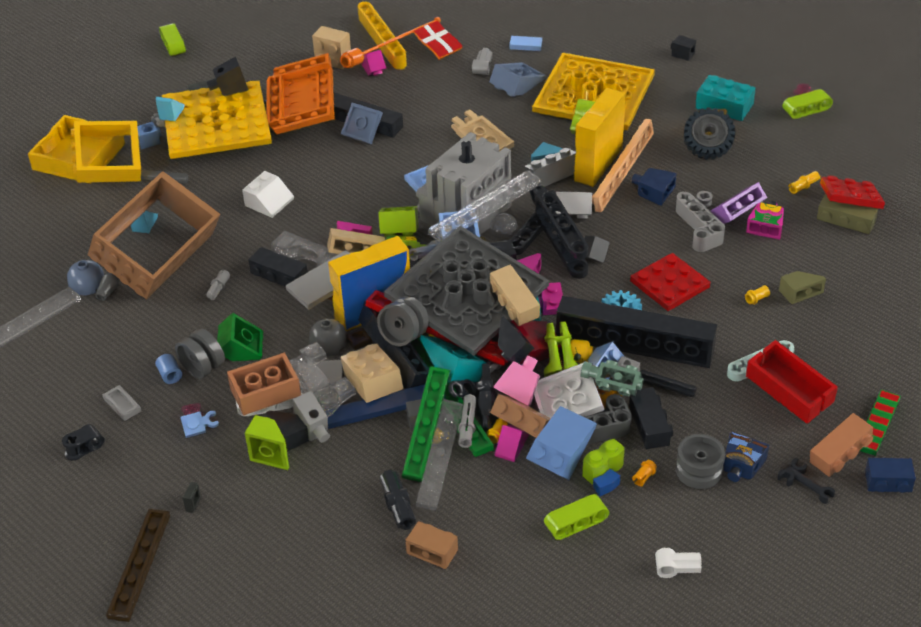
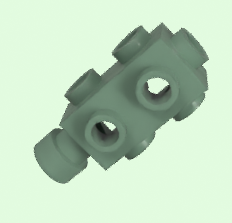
M607 360L606 363L601 362L600 367L584 361L580 377L595 378L596 386L599 389L617 391L623 396H636L637 390L642 389L644 381L638 368L627 365L626 368L620 367L617 362Z

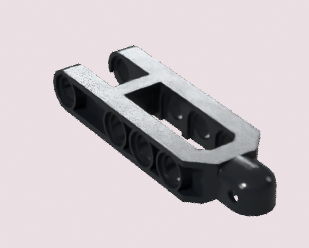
M541 184L530 187V196L536 206L535 212L538 222L542 225L544 232L568 272L576 279L586 277L588 275V263L585 258L588 255V244L554 190L547 191ZM576 267H582L583 270H582V271H576L574 268H576Z

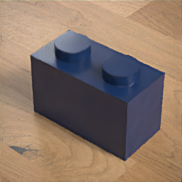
M868 458L865 475L868 491L912 492L916 479L912 459Z

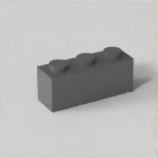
M563 148L558 153L546 155L545 158L534 160L531 164L524 166L528 185L532 187L541 184L545 187L575 174L576 152L569 148Z

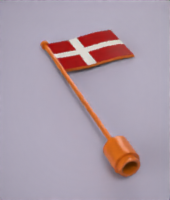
M436 17L431 22L362 52L359 48L349 50L342 54L340 62L343 67L352 68L364 61L365 54L412 33L436 55L438 60L461 50L463 46L440 24V18Z

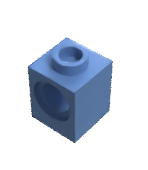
M153 121L137 126L141 149L161 144L159 138L162 136L160 128L156 127Z

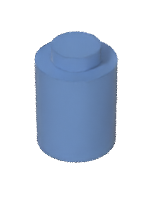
M163 354L158 357L156 367L163 381L167 384L179 381L182 377V372L174 356Z

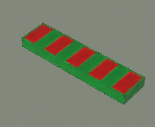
M880 390L867 420V423L873 426V440L867 447L864 446L859 451L874 456L877 455L900 402V395Z

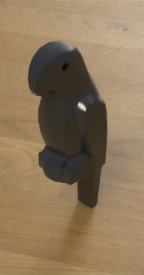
M489 363L482 364V381L476 382L478 390L476 412L481 417V427L485 432L494 425L495 415L490 413L497 398L494 383L491 381Z

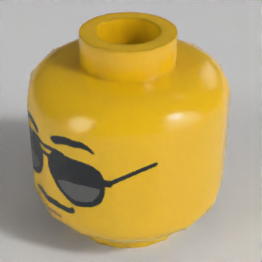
M572 339L570 341L571 350L575 362L578 364H582L584 361L589 362L588 359L593 353V346H590L589 341Z

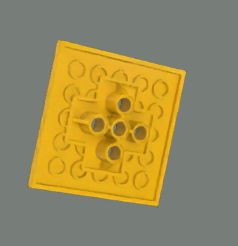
M562 53L535 100L532 112L572 120L578 99L595 102L606 88L626 93L624 130H628L654 77L655 69Z
M246 82L248 91L226 96L222 95L219 88L211 91L209 88H201L162 95L163 98H170L185 104L176 121L165 120L170 159L272 144L260 82Z

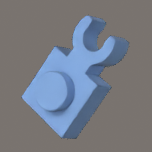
M209 411L203 417L201 412L180 417L185 437L188 438L206 433V426L211 428L217 427L219 425L218 421L211 422L209 420L210 417L216 416V412Z

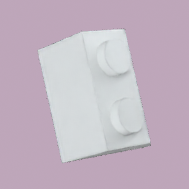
M266 171L242 189L245 206L271 218L294 199L293 194L281 179Z
M556 192L569 215H577L579 219H588V216L592 215V193Z

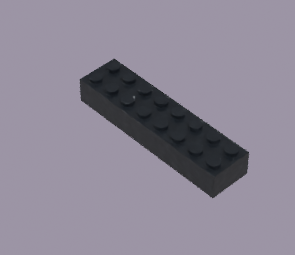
M562 296L556 313L557 336H560V322H566L572 339L589 341L590 346L599 347L613 342L621 352L710 369L715 350L717 324Z

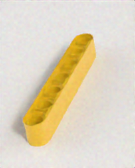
M361 2L358 4L359 20L377 45L395 38L371 3ZM398 40L380 47V50L394 69L400 70L407 66L406 51Z

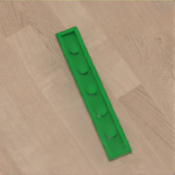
M430 366L402 472L403 479L423 482L450 370Z

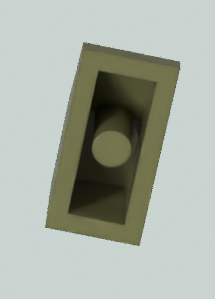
M795 271L781 277L779 291L791 304L824 293L826 278L824 276Z

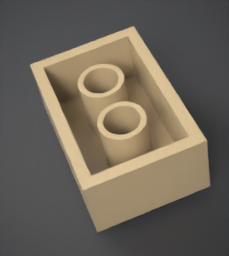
M378 344L367 345L363 349L351 351L347 355L341 356L345 378L366 403L403 389L400 369Z

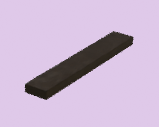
M148 509L106 613L107 619L124 622L130 621L169 521V511Z

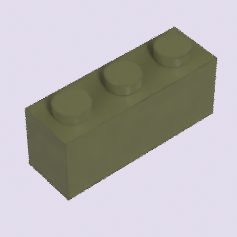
M825 194L819 204L817 219L870 234L876 222L878 208L829 201Z

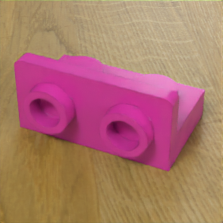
M560 282L549 283V286L539 294L538 299L543 315H554L557 313L563 296Z

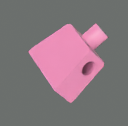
M527 355L522 365L513 361L494 388L530 407L540 375L533 372L538 360Z

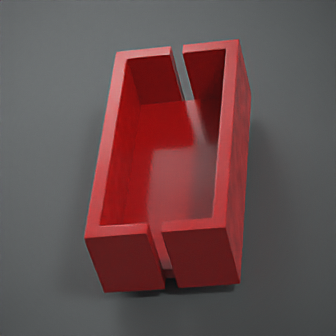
M777 340L765 347L763 353L760 351L752 357L747 364L746 377L806 424L818 416L820 410L824 411L835 402L838 386Z

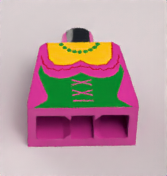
M769 201L767 204L758 203L748 217L746 233L780 240L784 208L778 206L775 201Z

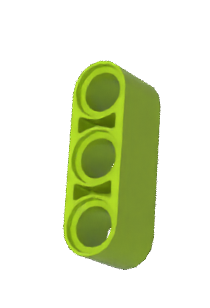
M174 23L159 27L161 38L170 56L186 53L183 39Z
M818 89L787 98L783 102L782 107L793 119L828 110L832 106L833 100L824 90Z
M592 494L550 512L544 518V524L556 540H561L601 523L609 516V510L598 495Z

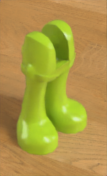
M560 322V336L556 337L554 324L547 323L546 336L544 338L548 345L550 360L549 364L544 368V377L562 371L558 345L562 347L563 370L579 365L573 358L570 342L572 337L566 322Z

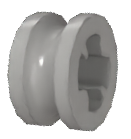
M700 191L697 193L696 198L707 208L711 206L713 196L708 191Z

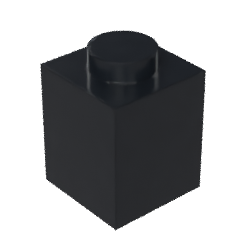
M678 35L671 42V56L689 61L695 54L696 40Z

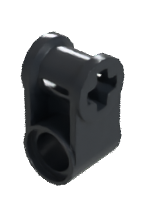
M92 424L84 425L82 428L62 438V444L66 448L65 457L71 461L78 460L92 451L98 450L105 442L104 437Z

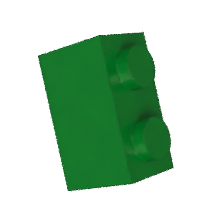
M235 313L230 314L218 325L217 341L224 352L225 358L230 361L260 360L262 358V329Z

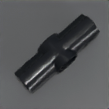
M392 469L386 470L379 477L384 490L387 508L389 512L392 511L398 528L403 530L411 529L416 524V519L411 509L408 491L406 487L403 488L397 471H392Z

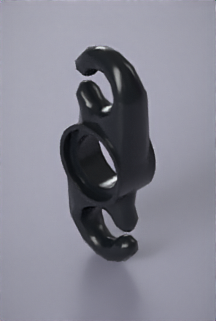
M469 379L453 380L448 384V390L453 397L458 396L464 399L465 395L471 394L477 398L478 390L475 387L476 382H472Z

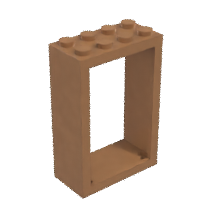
M162 171L94 233L88 256L94 262L102 265L109 273L118 277L122 283L135 290L138 295L148 299L213 234L220 213ZM158 200L198 230V232L152 275L111 243Z

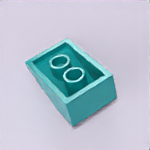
M421 335L420 340L434 367L450 370L448 383L453 380L469 379L472 382L480 381L482 364H486V361L438 337Z

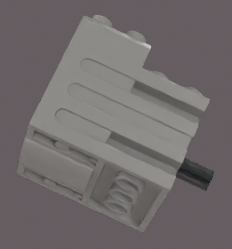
M470 132L427 166L425 171L426 184L416 192V197L419 198L417 207L420 212L421 221L438 229L439 213L475 210L479 234H482L494 225L501 215L511 207V150L504 148L499 152V144L491 143L483 137L476 141V134Z

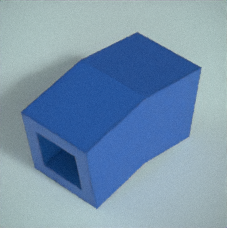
M612 469L593 479V488L599 496L613 491L620 484V475Z

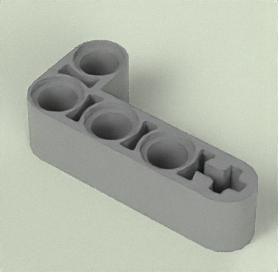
M678 193L676 213L694 229L692 248L697 252H705L723 244L725 225L691 193Z

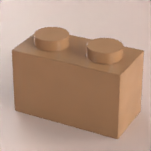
M418 521L406 539L407 554L446 569L458 551V538L451 532H445L430 524Z

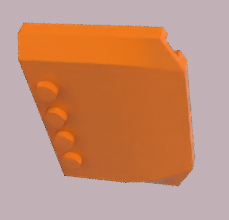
M328 53L273 69V76H269L267 79L266 115L268 125L276 135L334 119L333 67Z

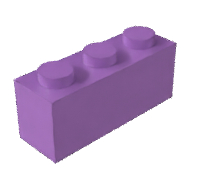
M758 182L745 188L710 210V212L725 224L766 199L767 196Z

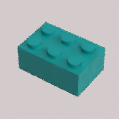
M709 75L697 91L695 108H704V110L710 107L711 110L717 108L718 112L720 110L724 111V115L728 114L729 118L743 121L754 104L756 87Z

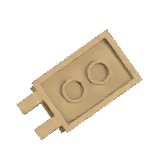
M468 110L464 114L468 116L464 118V121L457 116L452 118L454 124L451 125V128L461 138L472 132L476 134V141L483 137L491 143L499 144V152L504 148L511 149L514 147V141L483 115L478 117L473 111Z

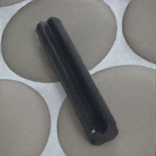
M645 370L640 371L641 378H644L643 382L690 397H694L696 394V386Z

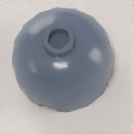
M80 260L74 263L67 273L69 289L73 290L77 295L96 293V289H98L104 275L103 269L92 260Z

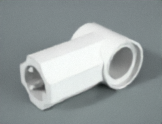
M661 548L655 553L657 574L662 578H671L677 573H701L700 553H675L671 548Z

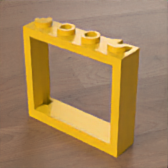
M74 121V128H71V139L75 140H71L72 151H75V153H72V163H76V165H73V174H77V183L141 181L137 121ZM130 135L133 166H82L80 136Z

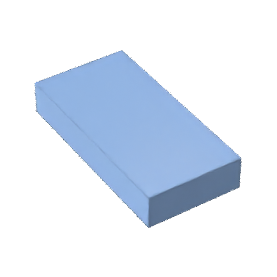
M511 36L509 49L541 51L542 37Z

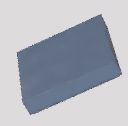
M352 103L341 134L372 144L383 113Z

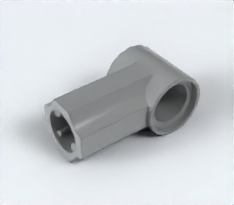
M483 48L479 51L477 59L473 60V74L489 75L492 52L488 48Z

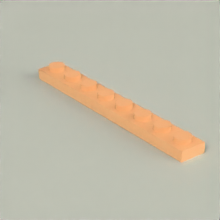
M645 119L639 126L635 135H633L616 163L613 164L610 172L606 175V178L599 185L595 194H593L592 204H594L595 212H602L653 136L654 131L651 119Z

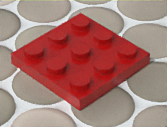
M835 176L821 177L820 184L829 201L878 209L884 208L885 201L872 182H855V180L850 178L841 180Z
M674 253L663 257L630 276V282L667 311L710 288L711 283Z

